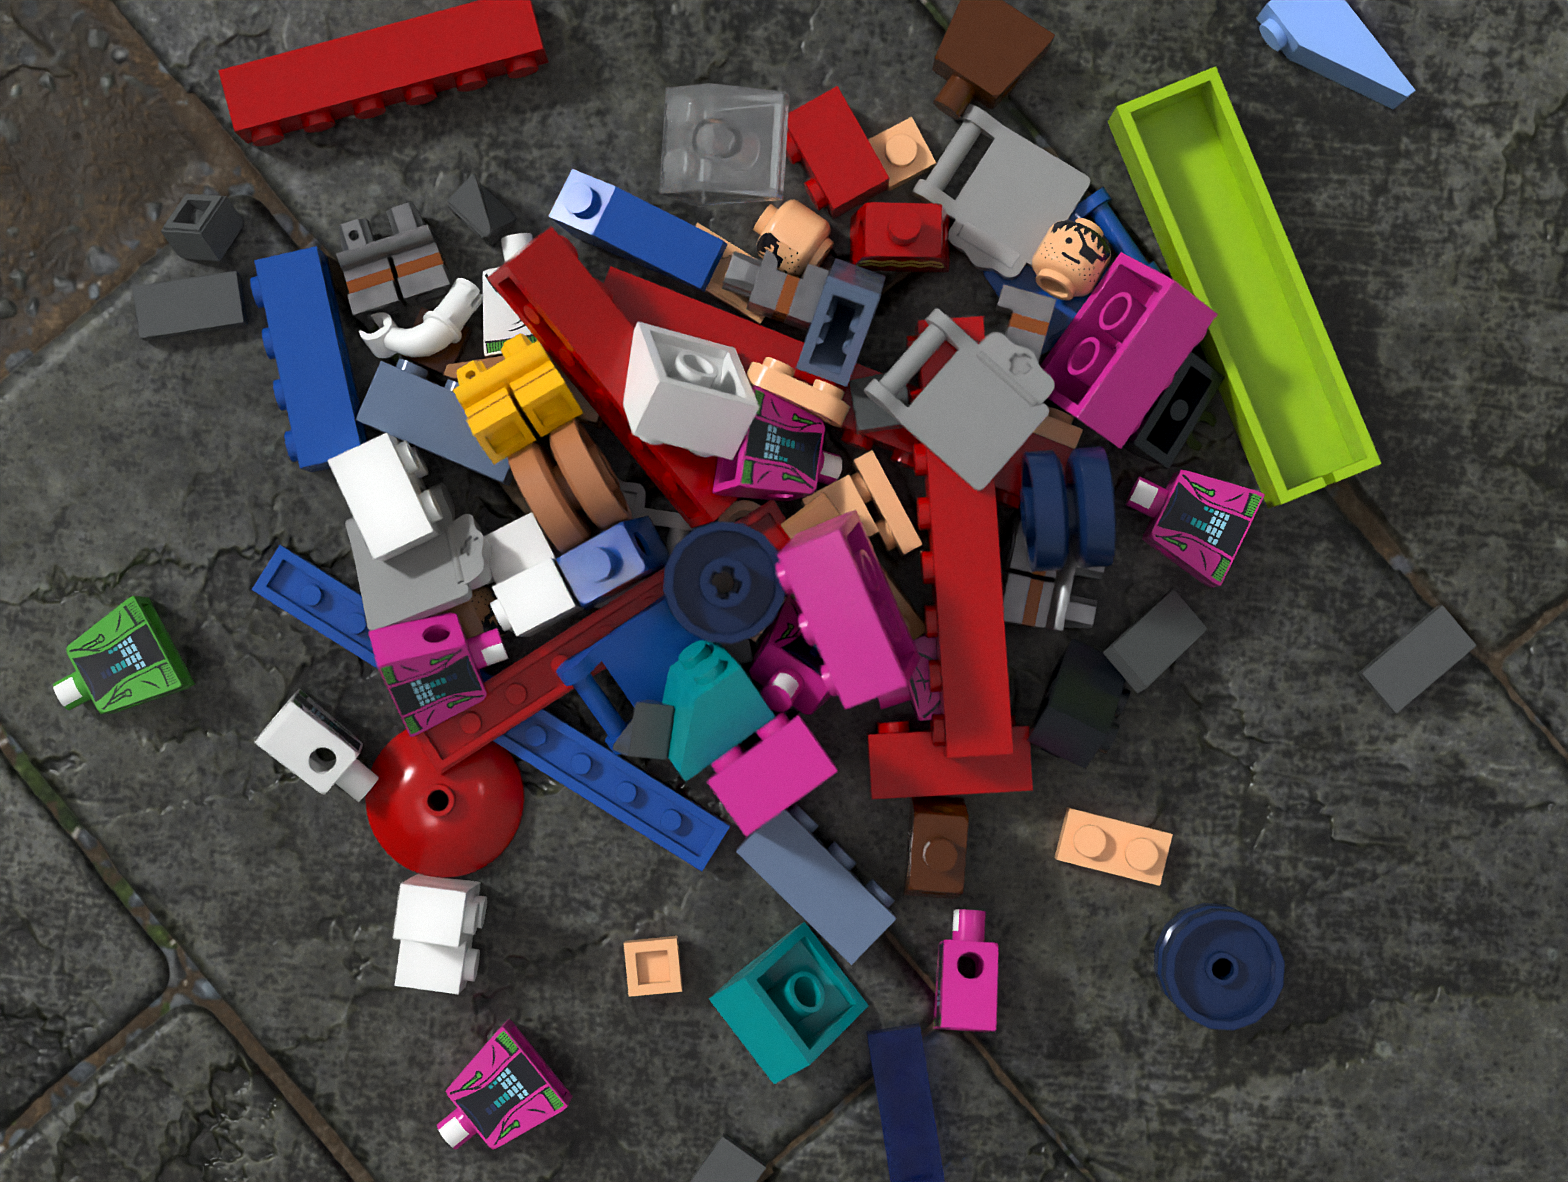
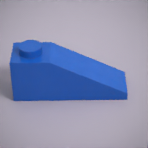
M574 169L571 170L549 215L552 220L573 237L702 292H705L728 245L725 241L616 186Z

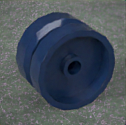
M1103 446L1075 448L1067 459L1065 477L1062 463L1053 450L1025 452L1021 465L1020 511L1023 535L1032 572L1061 570L1067 561L1069 539L1072 554L1081 568L1111 566L1115 552V509L1110 467Z
M718 521L694 529L675 545L664 568L663 592L670 612L686 631L708 642L733 644L755 637L774 621L784 601L785 590L779 581L776 571V564L780 562L777 556L779 552L764 534L742 523ZM727 572L731 575L733 587L727 593L717 592V587L712 585L716 574Z
M1201 903L1181 910L1164 926L1155 944L1153 969L1161 991L1189 1019L1209 1029L1236 1030L1256 1023L1273 1008L1283 988L1285 962L1277 940L1261 922L1226 904ZM1218 959L1225 962L1223 970L1219 973L1212 970L1214 962Z

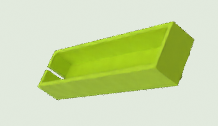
M1216 66L1116 106L1108 120V124L1172 279L1217 313V316L1207 328V332L1199 344L1208 365L1225 377L1218 389L1260 491L1265 494L1264 500L1267 508L1282 505L1326 487V485L1380 465L1379 456Z

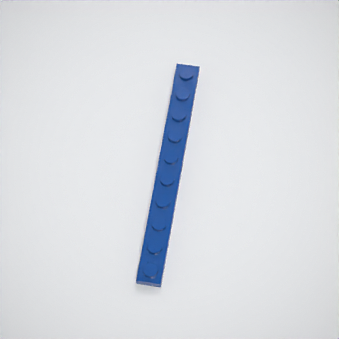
M279 545L252 590L378 669L369 636L361 593L286 546ZM479 669L483 682L493 677L486 671ZM545 708L493 740L700 871H703L731 826L622 756L613 754L609 748Z

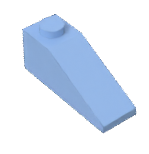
M1271 0L1256 18L1261 24L1259 30L1263 39L1272 49L1276 51L1281 49L1289 60L1380 104L1395 109L1416 91L1345 0Z

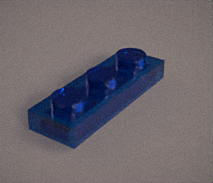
M919 1023L867 1031L890 1181L945 1182Z

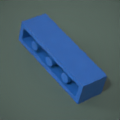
M315 246L254 260L257 276L250 279L255 303L258 308H265L269 326L262 329L264 348L270 360L276 359L280 379L273 380L275 398L281 411L287 410L291 430L284 433L287 452L292 462L298 461L299 467L308 472L329 469L331 467L327 460L368 442L365 425L355 420L361 406L328 257Z

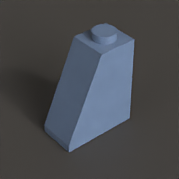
M835 259L826 279L796 369L847 387L878 304L886 276L846 261Z

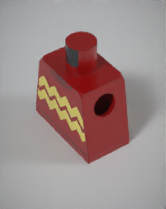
M865 203L850 217L849 263L870 271L949 272L950 241L948 239V232L950 229V218L943 205L937 203Z

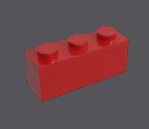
M1011 715L1013 754L946 758L944 757L943 746H933L932 724L931 730L910 731L909 721L877 723L878 733H866L871 799L1033 791L1030 742L1027 741L1030 734L1029 726L1016 725L1015 715Z

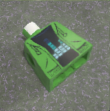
M132 596L68 645L66 648L67 655L76 671L54 682L53 688L60 703L69 711L92 699L100 714H114L180 692L196 684L149 597Z

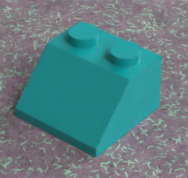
M704 640L696 641L686 647L680 653L678 661L669 667L662 703L672 705L675 709L668 758L685 782L775 718L744 670L720 643Z
M805 922L798 925L742 968L709 998L773 1084L811 1065L869 1006Z

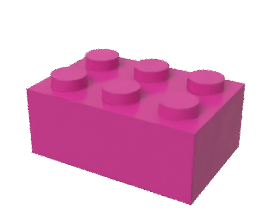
M1120 252L1040 365L1042 370L1048 373L1054 380V389L1047 399L1121 449L1128 438L1139 429L1143 417L1161 392L1172 383L1176 371L1192 349L1203 340L1207 328L1215 319L1217 313L1175 280Z
M852 510L796 533L777 554L780 562L776 564V571L785 592L788 595L794 593L799 603L802 614H799L798 619L806 641L811 646L817 644L825 663L821 665V673L829 693L833 697L839 695L844 708L848 709L907 686L921 658L857 510Z
M785 712L778 713L774 719L757 730L756 733L760 737L757 742L747 749L740 742L710 764L715 772L711 774L707 783L746 837L838 772L835 763L798 712L788 718Z

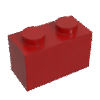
M838 86L782 116V130L784 134L780 135L778 140L791 164L794 165L800 161L810 178L804 182V186L818 211L826 207L832 219H835L888 189L890 178Z

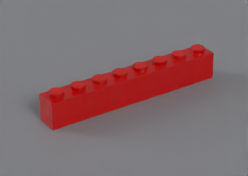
M983 316L950 318L977 344L984 339ZM925 320L917 321L915 335L906 336V351L929 326ZM946 340L918 370L919 389L910 390V404L958 351ZM914 443L915 476L925 475L926 497L917 498L919 530L928 529L930 551L920 553L922 583L932 584L933 605L924 606L926 638H936L937 659L928 660V680L930 693L939 692L941 709V714L931 715L933 746H943V753L946 758L1013 754L995 478L993 477L982 490H975L925 445Z

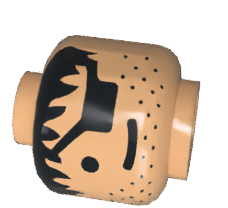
M795 199L786 201L779 209L770 204L753 228L760 235L756 245L758 256L763 259L766 249L771 251L777 259V269L795 277L802 276L808 264L820 267L835 243L829 239L831 233L829 222Z
M1078 218L1075 222L1063 220L1054 223L1047 231L1032 258V267L1037 275L1036 282L1038 286L1049 295L1065 301L1071 300L1073 297H1084L1091 293L1111 259V250L1107 242L1102 238L1104 235L1102 229L1094 222L1084 218Z

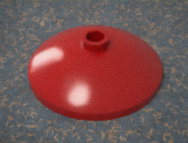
M406 729L395 736L382 749L371 768V771L379 777L365 797L366 811L371 829L387 854L413 872L441 878L457 877L475 872L494 861L503 853L513 840L520 826L525 802L522 775L511 752L494 741L439 775L414 736L410 737ZM436 790H442L448 796L449 803L444 810H438L431 804V795Z

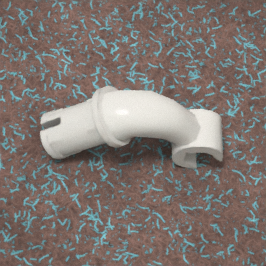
M457 278L434 311L425 313L422 324L408 329L399 328L389 314L378 312L371 314V317L380 329L371 334L359 330V333L372 353L378 358H388L396 353L409 357L431 356L445 349L450 343L460 341L462 338L460 331L474 311L483 303V294H480V289L469 280Z

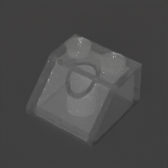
M712 83L666 88L659 194L693 206L783 200L790 94L783 91Z

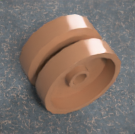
M577 418L571 419L549 433L550 447L557 463L546 448L535 441L508 456L512 473L524 498L546 535L562 554L591 539V528L585 512L592 522L603 531L623 521L633 519L629 505L620 488V483L610 463Z

